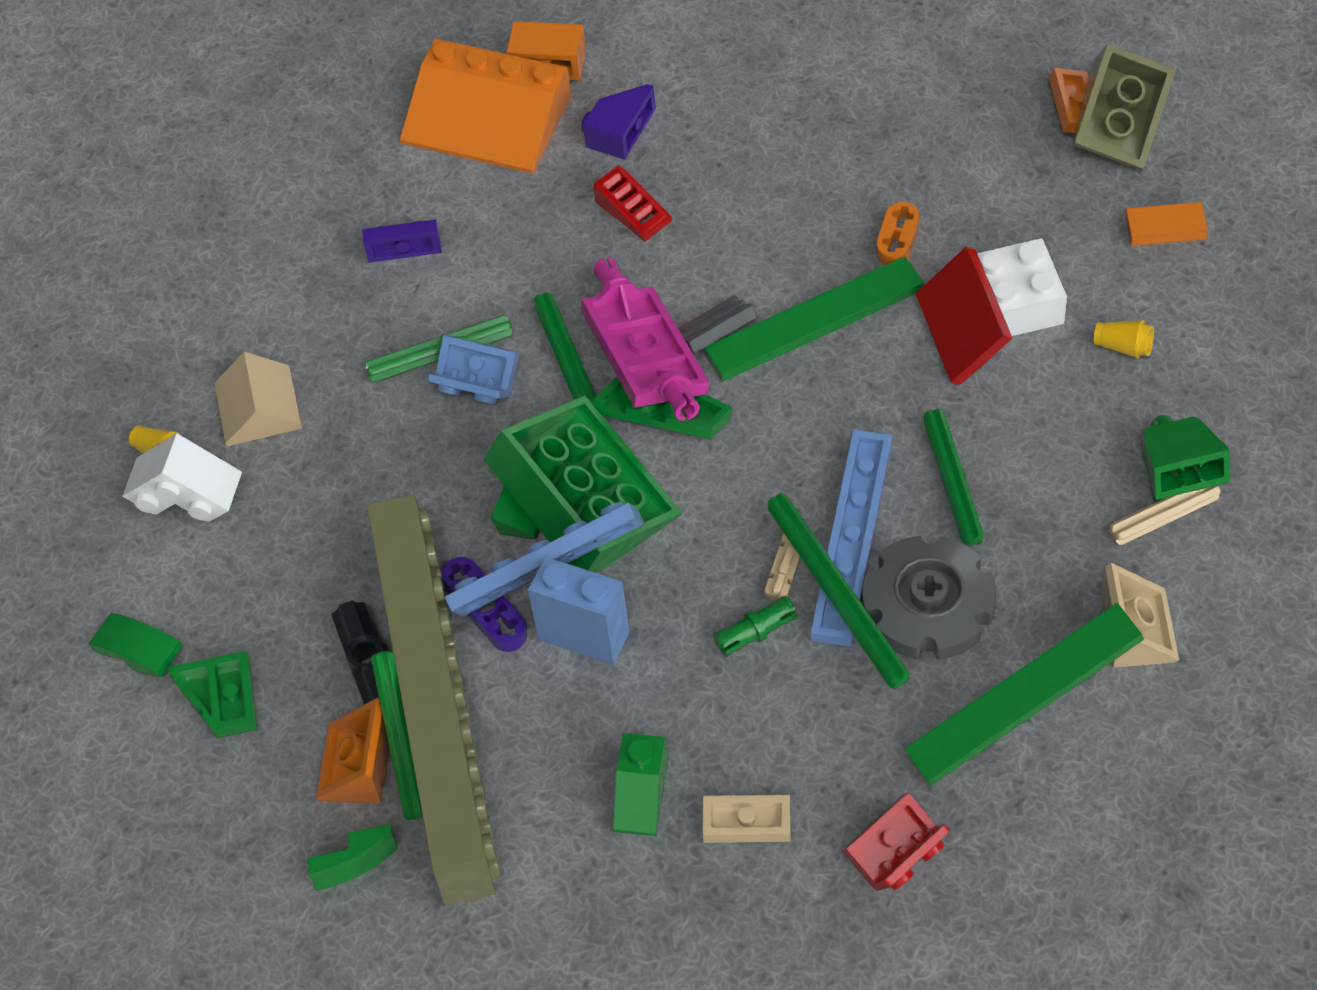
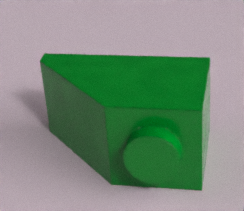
M623 733L616 770L614 832L656 837L669 761L666 737Z

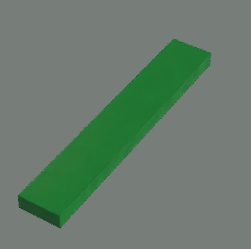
M904 256L716 341L704 348V354L721 381L724 382L914 295L924 286V281Z
M1117 602L907 746L905 750L929 785L932 786L1144 640V637Z

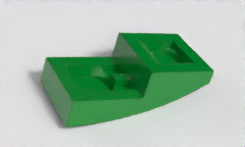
M112 612L88 643L96 653L123 660L132 670L156 677L162 676L183 646L179 640L152 626Z
M386 824L347 833L350 849L307 858L309 875L316 891L352 880L373 869L392 855L398 848L391 825Z

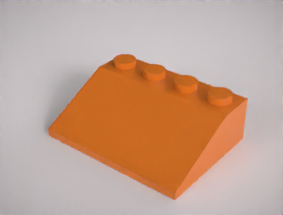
M435 38L421 64L400 136V143L534 174L571 97L568 67Z

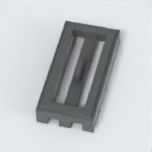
M734 295L680 326L678 330L691 352L697 353L755 319L757 315L752 304H746L744 300H739Z

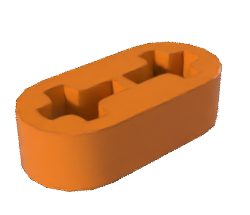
M894 203L886 211L877 238V258L883 265L904 256L908 260L911 255L919 230L920 214L918 208L911 203ZM901 217H907L908 219L904 221L903 227H897V221H900ZM894 240L899 241V248H896L895 252L888 251V249H891Z

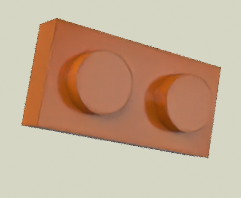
M1054 67L1048 78L1062 130L1067 133H1075L1084 90L1089 78L1087 71Z

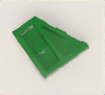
M247 651L168 667V672L173 682L216 738L258 730L251 665Z

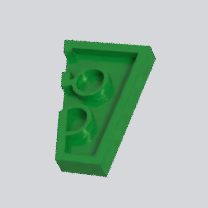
M617 376L591 400V403L601 415L710 440L731 419L733 408L706 394L693 396L699 404V412L694 418L688 420L683 409H681L685 416V421H681L675 416L674 410L668 401L634 408Z

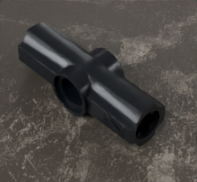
M352 600L340 604L331 616L362 702L366 704L376 698L379 699L372 661L368 663L361 662L371 658L376 653L384 652L376 634L365 602H355Z

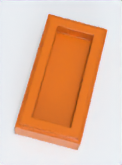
M1202 202L1126 208L1125 219L1131 246L1207 240L1208 228Z

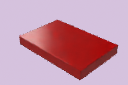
M965 246L915 293L951 383L959 385L965 382L1013 339L978 254L973 248Z

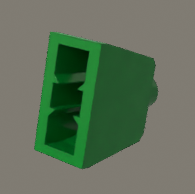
M1160 415L1151 422L1150 427L1145 428L1142 432L1143 458L1155 500L1230 482L1229 448L1199 418L1189 417L1173 421L1168 415Z

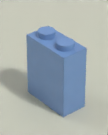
M545 557L528 589L538 640L614 665L630 633L622 581Z

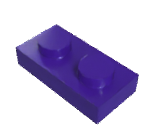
M436 219L362 229L368 263L442 253Z

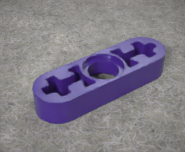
M466 557L453 558L442 569L444 587L449 594L455 592L454 586L462 581L459 578L454 579V575L458 572L463 576L467 575L468 578L477 577V579L486 576L473 560ZM504 596L496 599L494 607L489 611L479 612L475 610L467 614L493 646L500 651H515L526 642L527 630L525 621ZM500 616L508 629H515L513 636H509L507 633L501 634L500 625L496 621Z

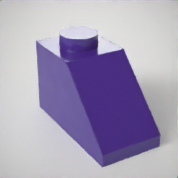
M645 84L599 99L592 111H588L582 120L581 131L584 132L586 148L625 160L656 110L654 86Z

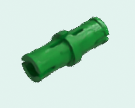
M784 595L756 612L751 609L744 613L743 619L713 633L714 640H719L715 643L722 654L727 657L755 640L760 643L767 639L768 633L790 621L796 620L798 615L794 611L796 609L791 600Z

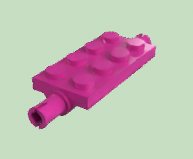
M607 257V262L611 268L608 267L604 258L600 259L594 265L593 271L602 284L603 289L596 297L582 299L581 312L634 408L668 401L678 420L685 421V416L681 409H683L688 420L694 418L698 414L700 407L693 396L708 394L709 380L653 287L638 289L627 277L621 274L613 258Z

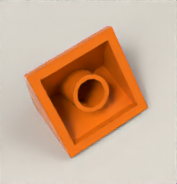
M378 698L328 724L316 800L381 804L390 748Z

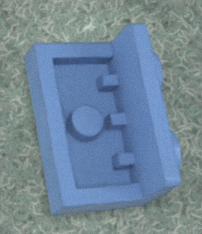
M443 335L436 373H429L427 381L439 384L438 391L460 395L461 390L475 393L474 400L496 404L497 399L509 398L511 396L520 352L451 335Z

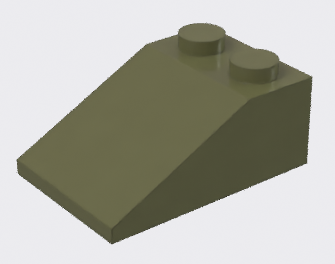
M1107 43L1094 60L1084 90L1073 145L1142 171L1145 167L1176 69Z

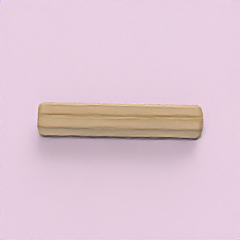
M1216 485L1161 499L1111 523L1109 534L1117 545L1130 542L1218 500L1220 494L1219 486Z

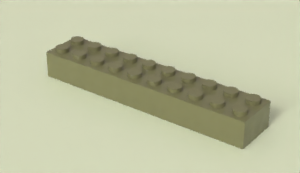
M415 494L367 504L432 870L444 906L495 895L493 879L501 878L497 855L494 851L493 832L489 814L486 810V797L477 765L479 761L470 729L472 727L464 698L463 691L465 690L460 667H458L456 657L458 654L454 635L451 631L450 613L444 595V583L436 554L438 552L427 508L419 510Z

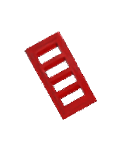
M620 165L596 181L593 186L595 202L644 242L672 222V216ZM628 195L630 196V197H629L628 199H626L624 202H622V203L620 202V201L623 200L626 196H628ZM642 205L634 213H631V211L634 210L637 206ZM650 213L654 215L643 224L639 222Z

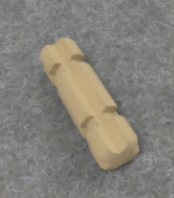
M784 533L780 540V545H783V547H778L769 576L772 578L767 579L764 588V595L769 597L771 601H776L784 595L788 597L791 585L788 583L791 584L793 582L800 561V556Z

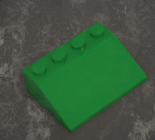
M586 396L501 430L483 459L550 542L564 536L563 531L572 524L580 521H586L588 524L601 517L600 512L614 503L622 502L623 505L630 503L638 509L645 523L644 525L567 563L594 573L614 563L682 514V511Z

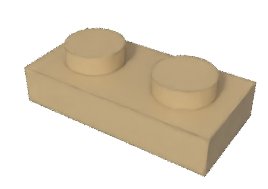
M790 795L703 796V842H791Z

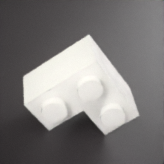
M176 433L136 458L122 497L133 502L139 510L146 513L158 514L176 504L187 510L193 518L210 522L229 511L242 472Z

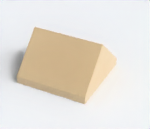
M243 352L214 383L226 446L302 429L289 365Z
M1113 563L1106 565L1100 595L1103 612L1118 602L1144 637L1142 642L1112 662L1113 668L1179 661L1165 588Z

